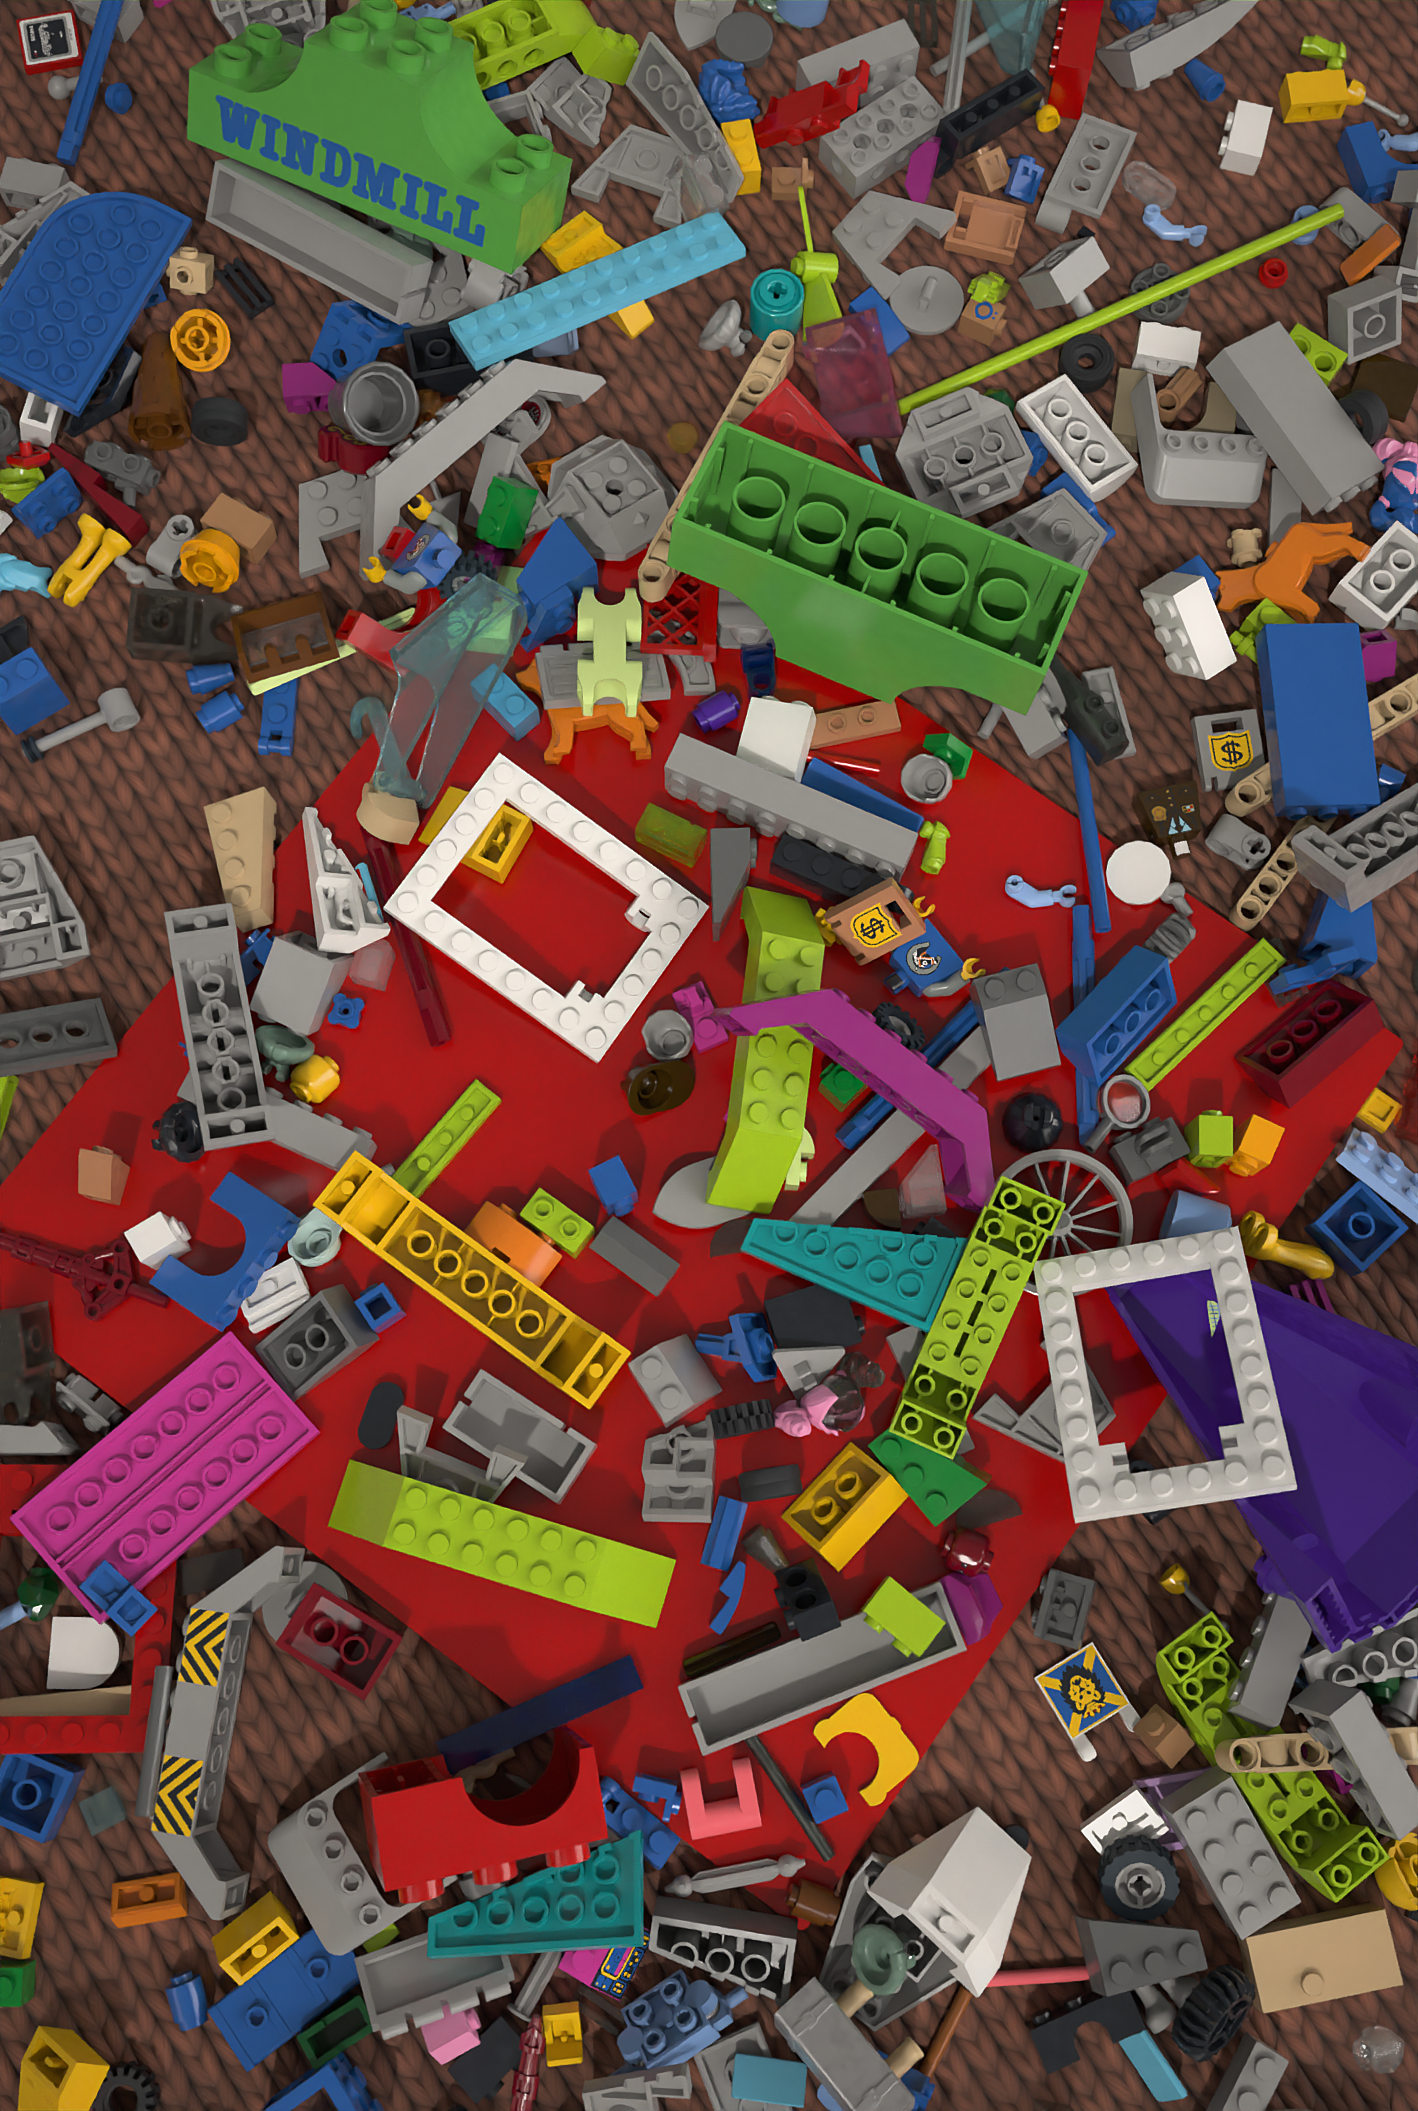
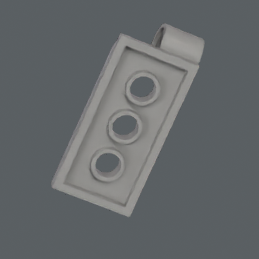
M1082 113L1045 193L1035 225L1063 235L1072 210L1100 219L1134 144L1137 132ZM1100 145L1103 146L1105 149L1100 150L1095 148L1094 146ZM1085 166H1093L1096 170H1089ZM1075 186H1082L1086 188V191H1080Z

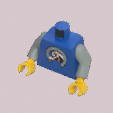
M417 494L416 497L421 501V505L418 508H412L408 504V509L419 520L426 519L427 523H423L388 571L385 570L379 559L374 556L368 558L374 568L366 569L362 567L371 582L377 583L383 580L384 584L405 594H414L419 590L438 586L462 553V550L456 545L458 542L456 526L437 510L433 511L431 504L420 494Z
M925 896L917 898L913 903V907L921 918L931 914L935 909L934 904L928 908L927 912L920 908V902ZM928 918L924 920L926 933L890 951L892 955L889 964L895 972L885 978L883 983L892 995H896L905 987H908L916 997L923 994L928 997L950 996L968 984L970 978L983 977L986 970L981 969L974 974L972 972V965L978 962L979 959L970 958L963 962Z

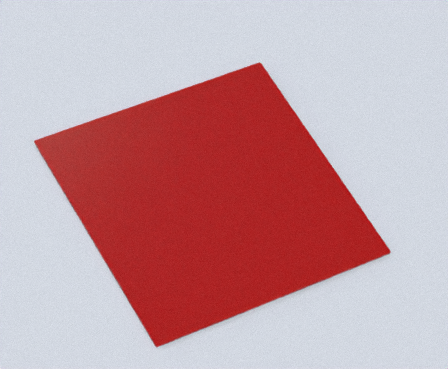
M550 527L536 533L509 567L524 568ZM647 548L625 561L594 558V561L597 563L599 592L594 596L598 602L605 605H616L624 599L626 588H635L639 603L643 607V598L639 592L638 569L646 556ZM680 572V574L675 578V581H677L686 573ZM690 579L681 587L691 595L700 588V585L693 579ZM675 591L665 600L675 607L684 598ZM661 604L652 608V610L660 612L662 616L668 613ZM689 605L680 612L688 621L699 614L692 605ZM577 606L575 607L576 622H574L570 630L563 634L557 633L527 653L521 646L520 640L532 632L519 613L513 656L451 650L448 640L312 806V808L317 809V818L323 828H329L332 833L331 840L337 849H342L352 867L355 868L359 863L363 862L367 865L384 923L389 924L390 932L388 936L350 953L355 955L356 958L338 994H344L346 998L350 999L360 998L363 1000L364 1009L361 1010L359 1025L354 1029H349L339 1023L336 1025L331 1024L328 1020V1014L332 1012L334 1003H332L320 1029L306 1035L315 1045L313 1055H318L322 1058L328 1056L338 1065L339 1071L337 1074L340 1084L321 1103L310 1101L305 1104L313 1108L311 1113L323 1118L324 1114L327 1113L343 1121L341 1126L353 1131L354 1127H358L372 1134L371 1140L378 1147L371 1162L379 1168L391 1163L395 1171H397L475 1079L481 1082L498 1096L502 1102L418 1199L462 1232L465 1231L488 1201L498 1208L502 1203L518 1214L515 1220L537 1235L538 1231L522 1221L520 1213L539 1188L594 1226L595 1234L576 1259L555 1244L552 1248L561 1254L562 1258L539 1288L575 1315L614 1339L629 1350L631 1354L589 1410L538 1375L342 1229L339 1235L341 1247L334 1258L316 1267H308L299 1263L311 1297H314L321 1290L343 1284L353 1300L356 1301L361 1298L360 1293L376 1283L378 1285L384 1283L389 1287L406 1313V1316L381 1333H376L380 1338L358 1358L294 1402L320 1433L244 1500L554 1739V1728L568 1726L594 1746L597 1770L600 1776H608L617 1782L623 1791L716 1866L724 1867L765 1858L778 1861L785 1854L805 1859L806 1865L798 1869L791 1877L779 1874L773 1880L744 1886L781 1916L798 1919L797 1928L805 1930L811 1922L789 1914L790 1906L785 1904L786 1895L791 1883L797 1884L800 1878L833 1890L912 1772L887 1792L882 1803L870 1807L859 1791L866 1788L873 1781L878 1771L879 1759L873 1743L864 1735L855 1732H844L834 1736L826 1744L825 1748L813 1734L816 1724L823 1719H829L830 1716L854 1696L757 1734L812 1818V1813L800 1785L830 1771L834 1773L849 1810L817 1824L836 1853L834 1857L824 1862L744 1740L705 1756L702 1755L691 1722L698 1719L697 1715L689 1718L678 1689L679 1683L692 1679L687 1677L682 1662L771 1621H774L780 1630L781 1638L714 1669L799 1636L797 1629L789 1630L783 1610L788 1608L781 1609L773 1589L779 1587L775 1572L813 1558L830 1593L840 1620L860 1612V1609L886 1576H890L910 1592L935 1582L952 1572L953 1570L947 1568L944 1564L945 1557L940 1555L941 1549L950 1529L956 1531L958 1527L966 1526L986 1535L990 1539L989 1550L994 1552L988 1571L980 1570L979 1572L989 1575L1003 1605L992 1623L990 1633L980 1641L968 1646L958 1626L967 1650L861 1692L873 1695L890 1717H894L901 1725L900 1729L916 1748L919 1756L918 1763L920 1762L1041 1583L1043 1576L1047 1574L1081 1523H1075L1065 1464L971 1419L994 1393L1020 1416L1052 1382L1048 1355L1039 1346L1045 1339L1038 1295L1023 1290L965 1421L967 1431L975 1448L960 1456L965 1458L964 1460L981 1471L984 1470L993 1477L984 1488L938 1526L935 1527L911 1497L908 1496L838 1572L781 1517L802 1493L746 1503L748 1507L730 1569L727 1572L700 1563L711 1523L643 1521L642 1507L645 1480L642 1473L645 1440L659 1434H668L674 1428L682 1425L687 1428L705 1421L706 1416L711 1411L720 1408L770 1399L773 1413L781 1404L796 1400L778 1366L777 1378L754 1382L741 1362L722 1360V1356L699 1353L723 1391L666 1428L631 1374L628 1363L654 1346L687 1334L696 1348L695 1340L700 1333L721 1336L732 1333L729 1317L743 1313L763 1312L773 1340L774 1350L777 1349L764 1311V1301L816 1284L741 1251L742 1244L754 1218L788 1221L897 1110L894 1107L852 1151L842 1146L835 1134L877 1093L867 1087L841 1113L818 1091L822 1081L819 1077L820 1074L831 1063H834L836 1066L838 1063L813 1045L804 1128L812 1137L815 1154L813 1159H801V1162H807L806 1182H799L798 1191L784 1190V1180L770 1214L764 1215L751 1212L749 1215L709 1228L681 1227L669 1223L652 1213L656 1198L668 1179L677 1171L690 1164L717 1156L726 1133L727 1123L723 1117L729 1108L738 1036L725 1027L728 1041L700 1054L693 1043L689 1054L680 1059V1061L689 1064L695 1075L694 1090L682 1105L670 1110L641 1116L631 1110L625 1091L620 1087V1082L626 1079L629 1071L634 1066L640 1063H661L647 1051L642 1028L649 1016L659 1010H674L679 1013L672 998L673 993L702 981L714 1009L742 1003L749 948V937L744 919H740L743 892L720 940L713 941L710 829L750 828V839L756 838L757 858L756 868H750L749 880L746 886L807 899L813 916L820 908L827 912L830 906L835 907L838 905L769 873L771 859L782 838L775 835L773 837L764 836L756 831V827L746 823L743 825L736 824L730 821L723 813L716 810L714 812L705 811L697 805V802L687 798L680 800L670 795L668 790L665 789L664 766L680 733L736 756L751 697L762 698V696H771L780 702L791 704L793 701H801L813 707L815 715L881 700L776 657V649L721 648L717 643L716 662H710L715 679V694L721 690H724L727 694L730 692L734 694L741 708L737 710L738 718L714 732L709 730L703 733L697 725L692 711L697 709V704L713 695L684 696L683 683L677 668L665 654H662L671 689L670 699L641 701L647 712L659 723V728L655 732L645 729V734L651 747V759L636 760V751H631L630 741L616 734L609 725L575 732L573 749L570 754H564L559 764L545 765L544 753L552 739V727L547 709H544L543 701L538 695L532 691L520 688L515 673L528 669L531 662L535 659V653H540V646L562 644L563 650L567 651L569 643L593 641H577ZM675 617L671 619L675 623H680ZM495 664L538 707L540 723L518 742L475 699L472 683ZM898 696L894 701L901 724L899 732L811 750L881 763L879 776L835 769L924 817L923 822L930 821L934 824L935 821H938L948 829L950 838L946 839V862L940 868L939 873L930 874L921 869L925 845L928 839L921 837L919 834L912 856L899 884L909 888L915 894L911 903L912 906L914 901L922 896H925L920 902V908L923 911L927 912L932 904L935 905L934 911L922 917V920L924 921L928 918L963 962L970 958L979 959L978 962L972 965V972L974 974L981 969H985L984 976L998 973L1003 967L1012 970L1037 963L1047 993L1055 1032L1061 1021L1074 1011L1072 942L1074 941L1073 906L1089 905L1092 910L1080 820L960 738L958 739L973 750L965 778L952 780V788L946 798L935 804H925L910 798L901 785V771L909 759L919 754L934 755L923 747L926 735L951 732ZM500 753L709 906L598 1063L591 1060L418 935L452 1037L445 1045L431 1047L389 915L383 910L385 902L361 833V824L356 816V812L362 802L363 786L366 782L369 783L374 771L387 773L391 796L413 799L416 802L420 823L409 845L388 841L401 883L429 847L418 839L449 786L470 792ZM810 763L805 764L802 778ZM505 801L503 803L504 805L522 813L509 802ZM301 819L273 853L275 857V869H273L272 882L274 884L273 923L257 928L260 932L268 928L270 931L266 936L269 939L273 935L277 937L298 930L316 938L303 820ZM532 819L533 832L503 884L459 862L431 900L563 997H565L575 981L579 980L585 984L584 989L592 995L597 993L604 998L650 934L648 931L644 932L636 928L624 915L637 897L635 894ZM1099 833L1098 838L1112 929L1106 933L1095 932L1092 911V940L1095 947L1096 986L1135 945L1142 947L1154 930L1170 914L1177 912L1173 904L1165 903L1161 898L1150 904L1131 905L1115 897L1108 886L1106 869L1109 859L1115 850L1120 847ZM1012 875H1017L1025 883L1038 891L1050 889L1052 892L1059 891L1066 885H1073L1077 888L1076 893L1064 894L1063 897H1075V903L1068 908L1063 907L1059 902H1055L1051 906L1030 908L1007 895L1005 891L1006 880ZM1185 892L1184 899L1193 910V913L1186 918L1196 929V935L1186 948L1169 964L1178 1002L1108 1078L1125 1074L1123 1070L1247 954L1258 941ZM639 910L642 915L649 918V916ZM891 912L900 925V917L903 915ZM236 926L240 955L247 947L243 942L254 930L242 933ZM835 941L831 947L825 945L820 989L832 990L836 988L850 998L848 1003L855 1009L862 1008L870 1014L882 1002L886 1004L890 1002L894 1007L896 1005L900 1006L901 1011H908L910 1013L909 1017L911 1019L915 1018L918 1021L916 1025L922 1026V1033L926 1036L924 1039L926 1040L918 1051L971 1000L969 988L973 979L977 978H970L968 984L950 996L928 997L923 994L916 997L908 987H905L896 995H892L883 983L885 978L895 972L889 964L892 955L890 951L864 965H858L855 961V956L850 954L844 944L840 945ZM257 959L252 964L260 972L246 987L249 1006L264 966ZM1288 961L1279 967L1148 1092L1150 1113L1143 1124L1156 1117H1160L1161 1121L1172 1117L1183 1138L1184 1127L1198 1115H1202V1111L1207 1110L1221 1111L1222 1116H1233V1135L1236 1128L1253 1114L1285 1128L1270 1164L1253 1176L1238 1175L1229 1169L1230 1165L1225 1163L1217 1168L1196 1167L1220 1188V1192L1217 1194L1201 1197L1228 1205L1231 1209V1227L1239 1226L1242 1218L1249 1211H1255L1262 1214L1265 1223L1275 1226L1277 1230L1280 1229L1403 1047L1402 1039L1384 1027L1290 1109L1268 1097L1236 1062L1234 1057L1320 985L1317 982L1274 995L1269 983L1279 976V970L1292 965ZM173 975L116 1044L117 1057L106 1058L102 1061L1 1184L0 1227L2 1228V1233L17 1238L22 1235L40 1242L42 1246L54 1250L60 1249L82 1259L84 1254L101 1252L102 1249L112 1246L116 1240L122 1239L129 1243L124 1232L156 1213L162 1212L168 1217L174 1216L178 1222L182 1221L191 1235V1239L187 1240L192 1250L177 1258V1260L200 1275L216 1276L230 1270L239 1261L246 1245V1233L241 1221L210 1199L229 1171L288 1209L298 1218L315 1208L313 1206L314 1202L338 1172L271 1141L206 1151L198 1161L190 1163L178 1162L169 1156L166 1151L162 1152L153 1149L151 1139H158L159 1131L153 1130L152 1126L156 1120L162 1118L163 1113L168 1107L175 1103L184 1102L177 1096V1093L190 1070L188 1057L183 1055L186 1049L179 1045V1042L185 1044V1037ZM347 1008L343 1010L344 1014L349 1012ZM250 1010L254 1034L260 1026L277 1025L287 1027L279 1022H266L258 1017L257 1012ZM979 1023L933 1068L934 1070L980 1026ZM1056 1032L1055 1036L1061 1061L1060 1066L997 1082L992 1064H990L966 1089L979 1098L977 1103L987 1113L994 1183L1012 1164L1032 1154L1015 1148L1009 1143V1138L1005 1137L1002 1117L1008 1103L1012 1102V1099L1026 1092L1045 1094L1056 1102L1063 1119V1130L1057 1143H1054L1050 1149L1080 1152L1106 1166L1120 1181L1129 1198L1133 1215V1235L1130 1245L1159 1240L1162 1220L1171 1199L1170 1193L1156 1172L1126 1187L1108 1154V1151L1115 1145L1113 1142L1115 1138L1129 1131L1134 1136L1143 1131L1142 1125L1126 1131L1112 1129L1094 1153L1088 1152L1080 1145L1079 1127L1077 1126L1076 1067L1061 1052ZM258 1050L259 1061L261 1064L262 1061H265L266 1057L263 1054H261ZM300 1063L290 1065L291 1073ZM276 1066L272 1067L271 1072L267 1075L262 1073L264 1088L267 1086L277 1090L284 1095L282 1100L294 1104L295 1100L303 1102L290 1088L292 1083L291 1077L284 1082L276 1080L275 1076L278 1072ZM1125 1083L1113 1084L1107 1096L1109 1110L1120 1122L1130 1123L1138 1115L1139 1103L1137 1096L1132 1088ZM927 1131L867 1190L876 1191L896 1188L902 1225L899 1232L904 1234H911L921 1220L927 1224L930 1218L934 1217L960 1238H968L980 1214L964 1210L941 1192L946 1184L939 1143ZM93 1146L113 1150V1154L121 1156V1161L130 1167L119 1206L88 1199L78 1193L80 1148L91 1151ZM618 1155L638 1195V1202L633 1204L635 1209L621 1217H617L616 1214L608 1216L588 1170ZM1050 1161L1038 1163L1049 1196L1058 1200L1064 1162ZM1071 1163L1069 1165L1063 1203H1066L1064 1210L1068 1208L1095 1176L1086 1169ZM1032 1166L1020 1171L1011 1179L1042 1193ZM1097 1179L1069 1214L1072 1217L1112 1203L1114 1200L1106 1186ZM861 1197L832 1226L881 1230L875 1227L865 1216ZM1116 1205L1072 1220L1074 1225L1119 1233V1217ZM612 1216L619 1219L680 1264L676 1274L657 1297L590 1248L597 1235ZM1071 1230L1076 1237L1093 1251L1116 1247L1117 1237ZM1068 1236L1065 1238L1071 1255L1086 1253ZM1046 1239L1037 1261L1048 1259L1050 1240ZM288 1241L279 1251L277 1260L271 1268L293 1257L288 1252ZM1056 1241L1054 1258L1065 1257L1060 1241ZM0 1249V1311L132 1413L138 1410L230 1331L276 1382L254 1347L292 1315L255 1334L250 1331V1325L240 1306L235 1320L221 1332L172 1298H170L168 1306L162 1308L130 1296L129 1299L106 1314L102 1320L92 1321L84 1315L85 1306L81 1300L82 1296L79 1290L72 1286L73 1278H67L50 1272L49 1268L34 1262L29 1264L11 1257L10 1252ZM133 1250L132 1258L136 1283L163 1293L149 1283L158 1270L140 1262ZM1245 1255L1248 1273H1250L1258 1259ZM114 1258L107 1261L104 1260V1270L110 1274L114 1272ZM1033 1268L1029 1280L1036 1283ZM97 1285L91 1291L95 1299H97L106 1290L107 1287L103 1285ZM1105 1287L1096 1288L1074 1296L1084 1358L1116 1414V1417L1098 1435L1099 1446L1124 1442L1128 1454L1168 1394L1110 1301V1296ZM856 1301L851 1303L854 1316L860 1315L866 1334L861 1336L862 1342L860 1345L844 1349L845 1354L819 1385L826 1386L838 1397L832 1404L835 1413L861 1410L863 1405H865L864 1417L856 1424L834 1417V1426L839 1430V1436H835L832 1433L827 1434L810 1423V1434L802 1437L788 1435L782 1429L773 1427L750 1434L716 1439L712 1519L719 1496L743 1502L738 1480L739 1474L758 1469L795 1464L800 1469V1479L804 1492L850 1442L889 1472L868 1445L890 1426L906 1382L886 1337L908 1328L910 1325L901 1324L896 1319ZM480 1369L566 1425L563 1432L566 1433L571 1427L597 1445L596 1450L561 1504H557L516 1476L509 1482L493 1504L675 1559L676 1563L657 1627L654 1628L586 1610L383 1547L329 1527L328 1524L350 1459L402 1475L398 1424L392 1440L382 1449L374 1450L367 1448L358 1438V1427L374 1387L383 1382H391L398 1385L405 1395L404 1406L433 1417L426 1443L427 1447L487 1471L490 1459L442 1428L459 1401L468 1407L471 1405L472 1400L464 1396ZM843 1370L849 1377V1383L846 1385L836 1384L834 1381L836 1371ZM837 1374L839 1379L848 1380L846 1376ZM740 1560L745 1564L743 1589L732 1618L722 1634L719 1635L709 1627V1624L729 1597L718 1588ZM749 1757L762 1826L692 1840L680 1771L698 1768L704 1804L738 1797L732 1760ZM636 1772L677 1781L676 1791L682 1793L678 1815L671 1813L669 1822L662 1821L666 1799L659 1798V1802L654 1803L638 1798L639 1792L632 1791Z

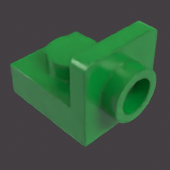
M951 733L926 735L923 747L933 753V756L947 763L953 774L952 780L964 779L973 750Z

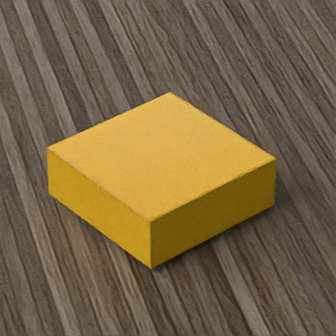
M1375 1087L1356 1116L1382 1134L1389 1127L1402 1105Z

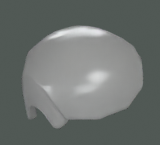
M919 754L909 759L902 769L901 785L910 798L925 804H935L942 801L948 795L952 788L953 774L947 763L940 758Z
M674 1010L657 1011L649 1016L642 1028L647 1051L660 1062L680 1060L689 1054L694 1042V1035L690 1024L681 1014Z

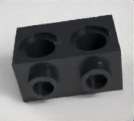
M813 1558L775 1572L779 1587L773 1589L781 1609L788 1608L783 1610V1614L789 1630L797 1629L802 1642L841 1627L833 1600Z

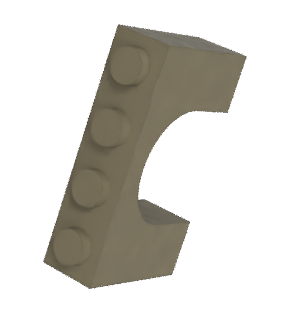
M1119 368L1113 387L1108 428L1128 452L1139 453L1130 393L1147 373L1150 374V372ZM1209 382L1204 393L1200 423L1185 431L1234 434L1237 410L1216 382Z

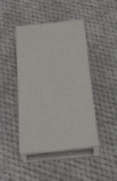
M1279 321L1224 348L1205 367L1312 515L1317 514L1323 509L1329 513L1339 506L1343 500L1344 502L1349 501L1360 491L1368 490L1379 481L1376 476L1386 467Z

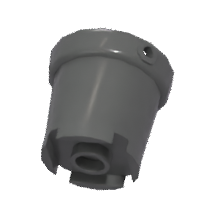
M372 361L355 368L352 372L340 376L335 381L337 383L334 385L333 390L329 392L328 410L333 422L351 433L355 439L373 446H390L402 441L414 429L419 415V396L413 381L401 368L389 362Z

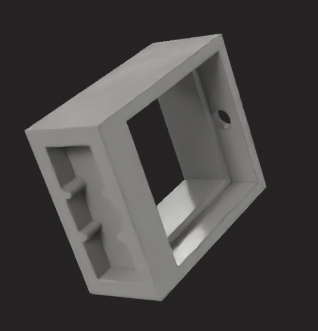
M529 89L487 101L489 107L502 124L527 117L533 134L545 137L552 142L548 125H542L541 122L543 114L538 100L533 101Z

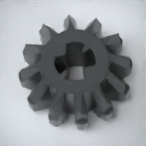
M1177 912L1172 913L1147 938L1142 948L1167 957L1170 964L1195 937L1196 929L1187 918L1182 917Z

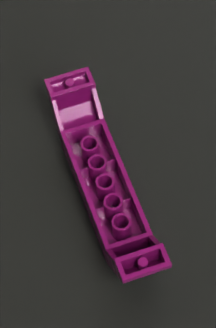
M823 988L716 1008L710 1014L713 1019L736 1036H756L762 1028L789 1025L936 1138L939 1143L946 1184L941 1192L964 1210L975 1213L981 1212L994 1187L987 1113L977 1103L979 1098L964 1088L960 1090L952 1084L954 1079L943 1070H934L927 1065L928 1059L922 1053L915 1049H910L909 1051L900 1044L902 1038L895 1032L887 1028L882 1030L874 1023L876 1018L862 1008L855 1009L848 1003L850 998L845 993L836 988L832 990Z

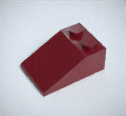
M314 1582L275 1645L365 1701L405 1634Z

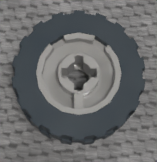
M1126 1835L1127 1837L1114 1840L1112 1845H1108L1104 1849V1854L1099 1858L1097 1875L1101 1894L1106 1905L1111 1907L1112 1912L1123 1916V1919L1129 1921L1132 1919L1136 1920V1922H1143V1920L1149 1919L1152 1921L1157 1919L1156 1917L1166 1914L1168 1909L1174 1906L1176 1896H1179L1180 1888L1178 1883L1180 1881L1173 1857L1170 1856L1169 1850L1165 1845L1162 1846L1158 1840L1147 1838L1146 1835ZM1138 1876H1142L1143 1880L1136 1882Z

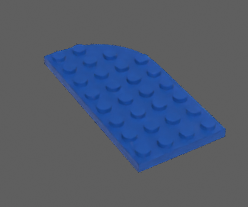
M101 192L86 195L68 202L52 213L38 229L0 291V377L80 417L170 264L169 257L178 251L191 229L192 219L154 199L126 192Z

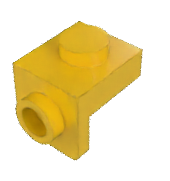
M579 2001L543 2005L542 2016L546 2037L547 2066L582 2063L583 2032Z

